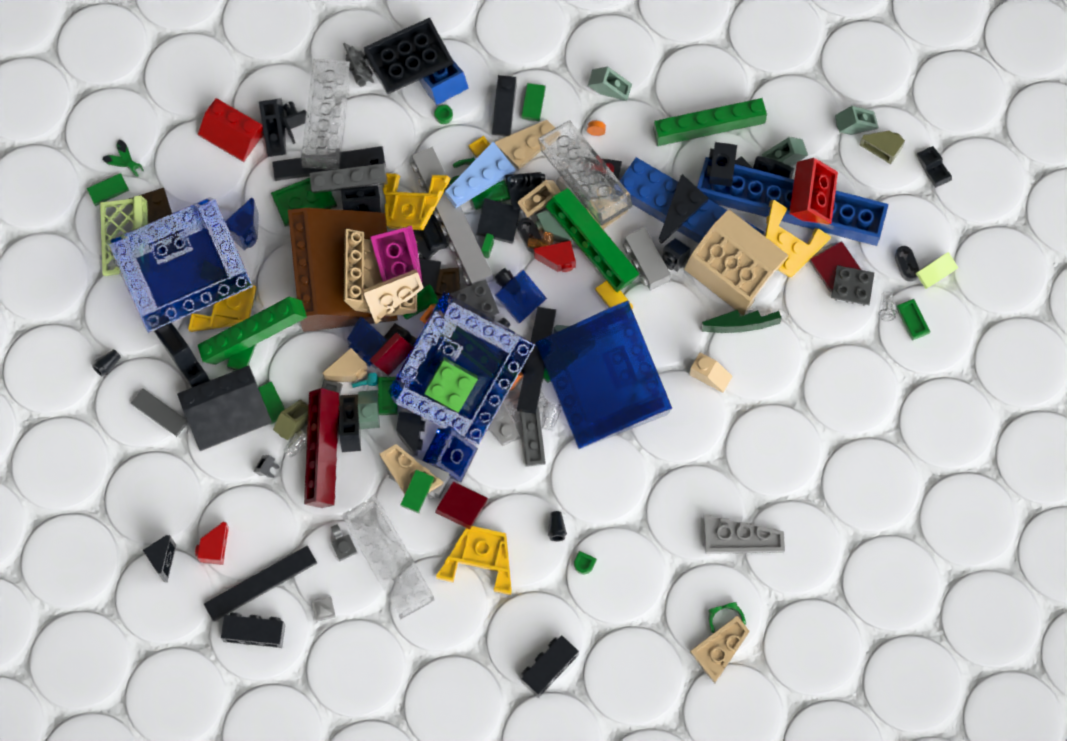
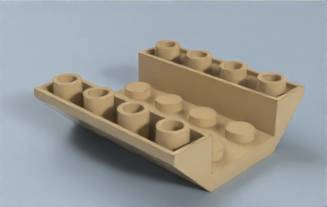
M728 209L713 224L693 251L684 270L735 310H738L741 315H745L754 303L756 295L774 271L779 270L789 255L732 210Z
M345 229L344 301L355 311L371 313L362 290L383 282L372 241L364 239V232ZM417 294L408 301L399 304L394 308L395 311L385 316L417 312Z

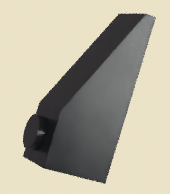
M498 75L492 135H511L517 77Z
M282 98L260 101L259 107L267 156L286 155V134L283 122L285 115Z
M358 394L339 396V436L342 452L361 451Z

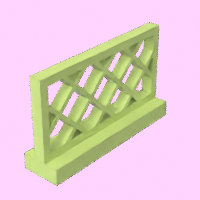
M134 196V199L101 202L102 275L109 276L135 272L150 273L147 200L142 196ZM133 204V210L127 216L122 210L126 205ZM114 206L117 210L109 218L106 215V207ZM121 212L126 218L120 225H117L113 220ZM130 220L134 228L128 234L122 228ZM113 223L118 228L110 236L107 234V227ZM122 231L127 236L119 244L114 238ZM131 238L134 241V247L127 251L123 246ZM111 241H114L118 246L110 254L107 251V246ZM122 248L128 254L120 262L114 256ZM132 257L135 259V267L127 268L124 264ZM112 259L119 263L114 270H108V263Z

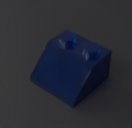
M252 197L224 222L229 237L244 251L254 246L258 239L259 213L255 200Z
M360 317L347 338L348 348H352L358 353L368 367L372 366L377 369L378 367L370 359L388 340L364 318Z
M438 428L422 461L448 472L451 479L462 483L478 448L455 431Z

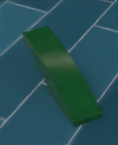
M738 310L703 321L701 330L702 332L713 333L747 332L780 324L782 317L779 311L761 317L758 310L740 316Z

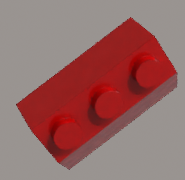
M217 98L214 99L205 112L198 132L199 137L242 162H245L264 135L262 124Z
M816 158L797 161L790 214L801 221L831 224L838 172Z

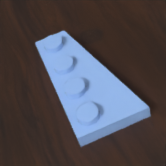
M492 142L445 191V196L457 208L505 179V175L513 174L516 169L497 145Z

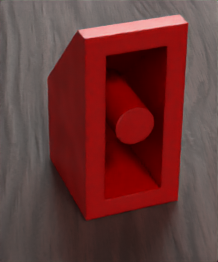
M571 241L534 248V258L557 272H569L576 268Z
M227 522L219 524L200 539L199 545H196L195 556H198L197 558L200 563L224 564L229 531Z

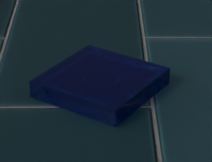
M524 270L518 272L494 294L517 323H521L547 299Z

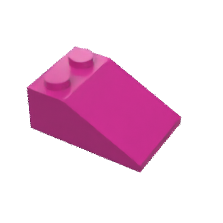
M412 225L371 236L383 282L417 269L422 282L417 243Z

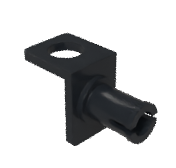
M290 101V108L287 103L283 106L288 116L283 118V122L292 143L295 144L291 129L309 122V117L306 110L298 112L294 102Z

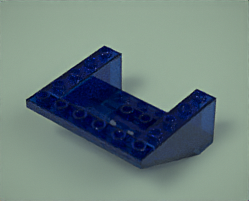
M211 197L105 242L147 333L253 287L217 201Z
M443 292L388 392L395 404L479 445L534 349L535 344L460 299ZM443 357L478 376L477 382L459 413L425 394V389Z
M629 301L610 307L535 343L578 450L664 417L672 410L671 403Z

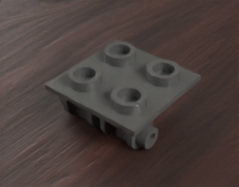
M343 43L347 52L345 60L350 71H352L356 84L363 87L367 81L375 83L372 78L373 72L366 65V57L363 52Z
M837 266L831 298L835 299V301L852 302L851 304L870 305L875 272Z
M486 279L451 293L464 327L484 319H488V321L494 320V315L499 314Z

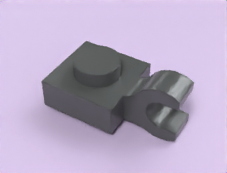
M338 524L332 526L331 530L336 541L331 544L339 561L357 554L350 535L343 537Z

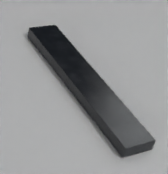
M383 146L273 161L275 181L308 177L310 176L309 173L361 167L373 155L379 156L385 164ZM379 160L371 161V164L377 165Z
M537 307L517 406L518 412L537 413L556 309Z
M307 545L204 603V606L213 622L224 617V615L231 613L316 565L317 561Z

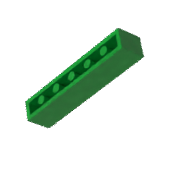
M763 98L656 120L654 121L653 131L657 146H663L765 124L767 112Z
M566 188L552 197L545 207L614 290L618 293L631 284L640 273L571 190Z
M287 297L198 344V349L202 362L217 365L307 318L302 300Z

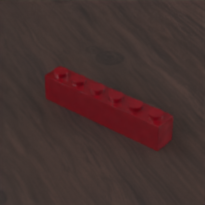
M323 388L309 392L304 504L318 508L334 506L336 497L339 393Z

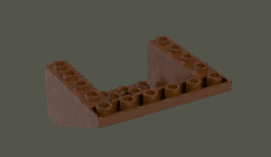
M320 208L288 210L297 299L302 300L307 318L300 321L303 332L374 324L371 313L355 311L344 301L345 229L364 232V239L371 240V236L388 232L386 214L382 212ZM397 315L384 316L379 323L398 321Z

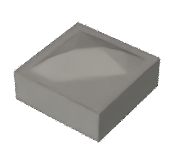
M331 597L312 601L316 622L336 617Z

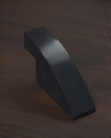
M166 315L150 324V327L192 388L210 381L190 347Z

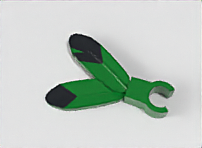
M118 140L117 149L120 156L107 155L103 157V161L112 166L128 167L135 176L139 177L135 170L140 168L144 171L142 165L135 163L131 159L126 143Z

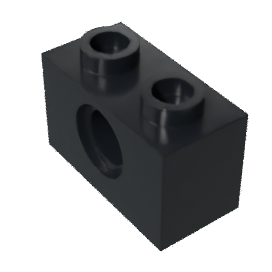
M715 142L714 149L710 148L709 159L712 160V166L708 165L706 177H710L709 184L732 187L737 145ZM718 162H723V163H725L726 165H725V166H719L717 163H718Z
M378 185L341 189L343 210L381 212Z

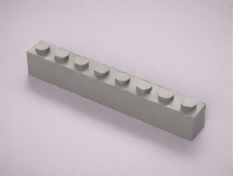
M433 147L412 155L413 162L411 167L414 173L418 172L420 176L418 178L419 184L422 189H426L427 193L429 192L432 175H446ZM448 183L445 191L451 186L450 183ZM444 191L433 214L437 221H441L442 226L440 228L444 236H448L449 242L447 243L451 252H455L457 256L455 261L459 269L462 268L465 273L462 275L466 285L470 284L471 286L485 279L487 283L492 282L493 274L461 206L455 208L445 196Z

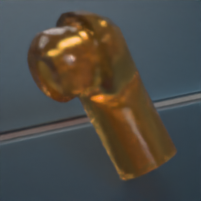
M545 232L542 239L529 238L527 247L539 248L551 245L554 242L553 233Z

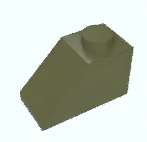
M883 131L863 135L860 146L892 164L903 148L905 140L898 133Z
M300 399L283 410L277 419L273 431L286 440L296 436L308 421V404Z

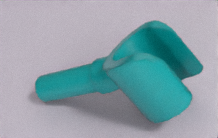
M368 373L367 380L352 383V387L356 388L363 385L376 386L379 376L376 373Z

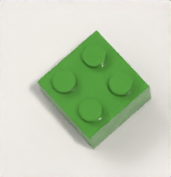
M443 357L425 389V394L459 413L477 382L478 376Z

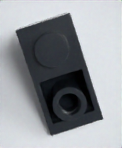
M674 238L663 248L662 259L669 270L678 272L689 257L691 248Z
M399 411L396 428L397 435L413 456H418V450L422 451L423 439H420L421 432H425L426 421L423 420L422 414Z

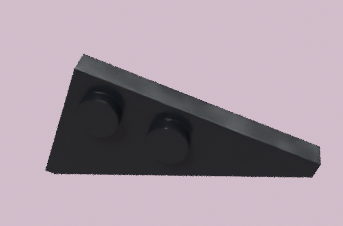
M683 174L680 176L659 236L661 244L707 203L709 199Z

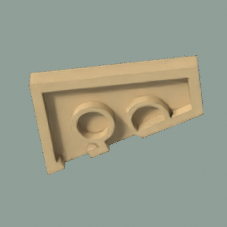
M545 120L494 143L505 157L520 170L557 138L560 132L548 120Z
M417 269L363 289L362 291L375 324H378L386 314H391L395 311L394 308L399 304L408 301L421 291L423 285Z
M397 444L379 454L404 495L416 470L435 478L429 492L444 484L441 479L434 476L426 467L419 464Z
M738 616L690 651L714 684L750 632Z

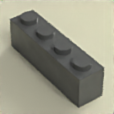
M385 164L309 173L311 190L314 194L339 191L345 188L388 184Z

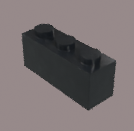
M230 613V615H224L221 639L226 643L282 648L285 623L278 617L261 619L259 615L242 617V614Z
M562 635L559 638L555 637L548 645L550 648L545 653L541 652L534 661L536 663L532 667H526L521 673V676H523L521 683L538 698L579 656V650Z

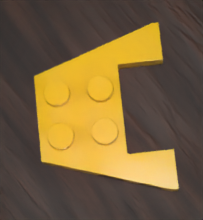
M387 173L388 184L384 185L383 188L386 199L385 214L387 227L390 229H400L412 225L413 230H424L450 182V178L447 175H432L428 193L397 192L400 176Z
M771 200L769 203V216L766 219V232L763 235L789 255L778 271L787 277H792L831 239V236L815 228L807 244L779 226L788 208L775 200Z
M204 261L200 275L201 279L217 281L219 285L212 315L206 316L192 313L188 327L189 332L231 327L249 318L255 298L256 286Z
M472 526L470 530L466 528L453 551L445 560L444 565L438 571L436 579L454 583L458 563L497 571L494 592L511 595L506 533Z

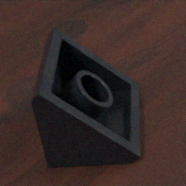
M165 535L143 550L163 582L167 583L176 549V543L170 535Z

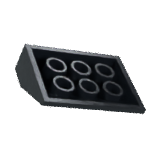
M430 17L364 47L366 60L387 94L454 64Z
M250 366L177 393L200 451L272 423Z

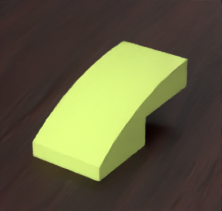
M949 252L916 272V275L925 289L958 269V266Z

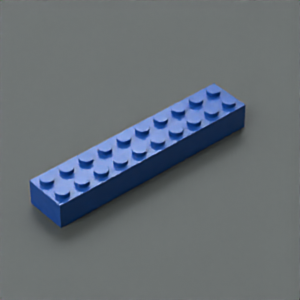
M709 157L705 158L697 188L714 203L767 217L770 212L769 203L771 200H775L788 208L781 220L782 222L813 230L818 228L828 234L874 246L878 245L889 204L836 190L831 224L801 221L790 214L794 179L735 164L732 187L709 184L710 177H706L708 165L712 166V160ZM718 162V163H717L719 166H725V165H726V164L723 163V162Z

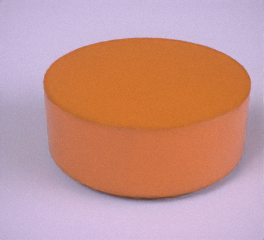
M594 120L588 123L587 132L593 136L605 134L606 125L603 122Z

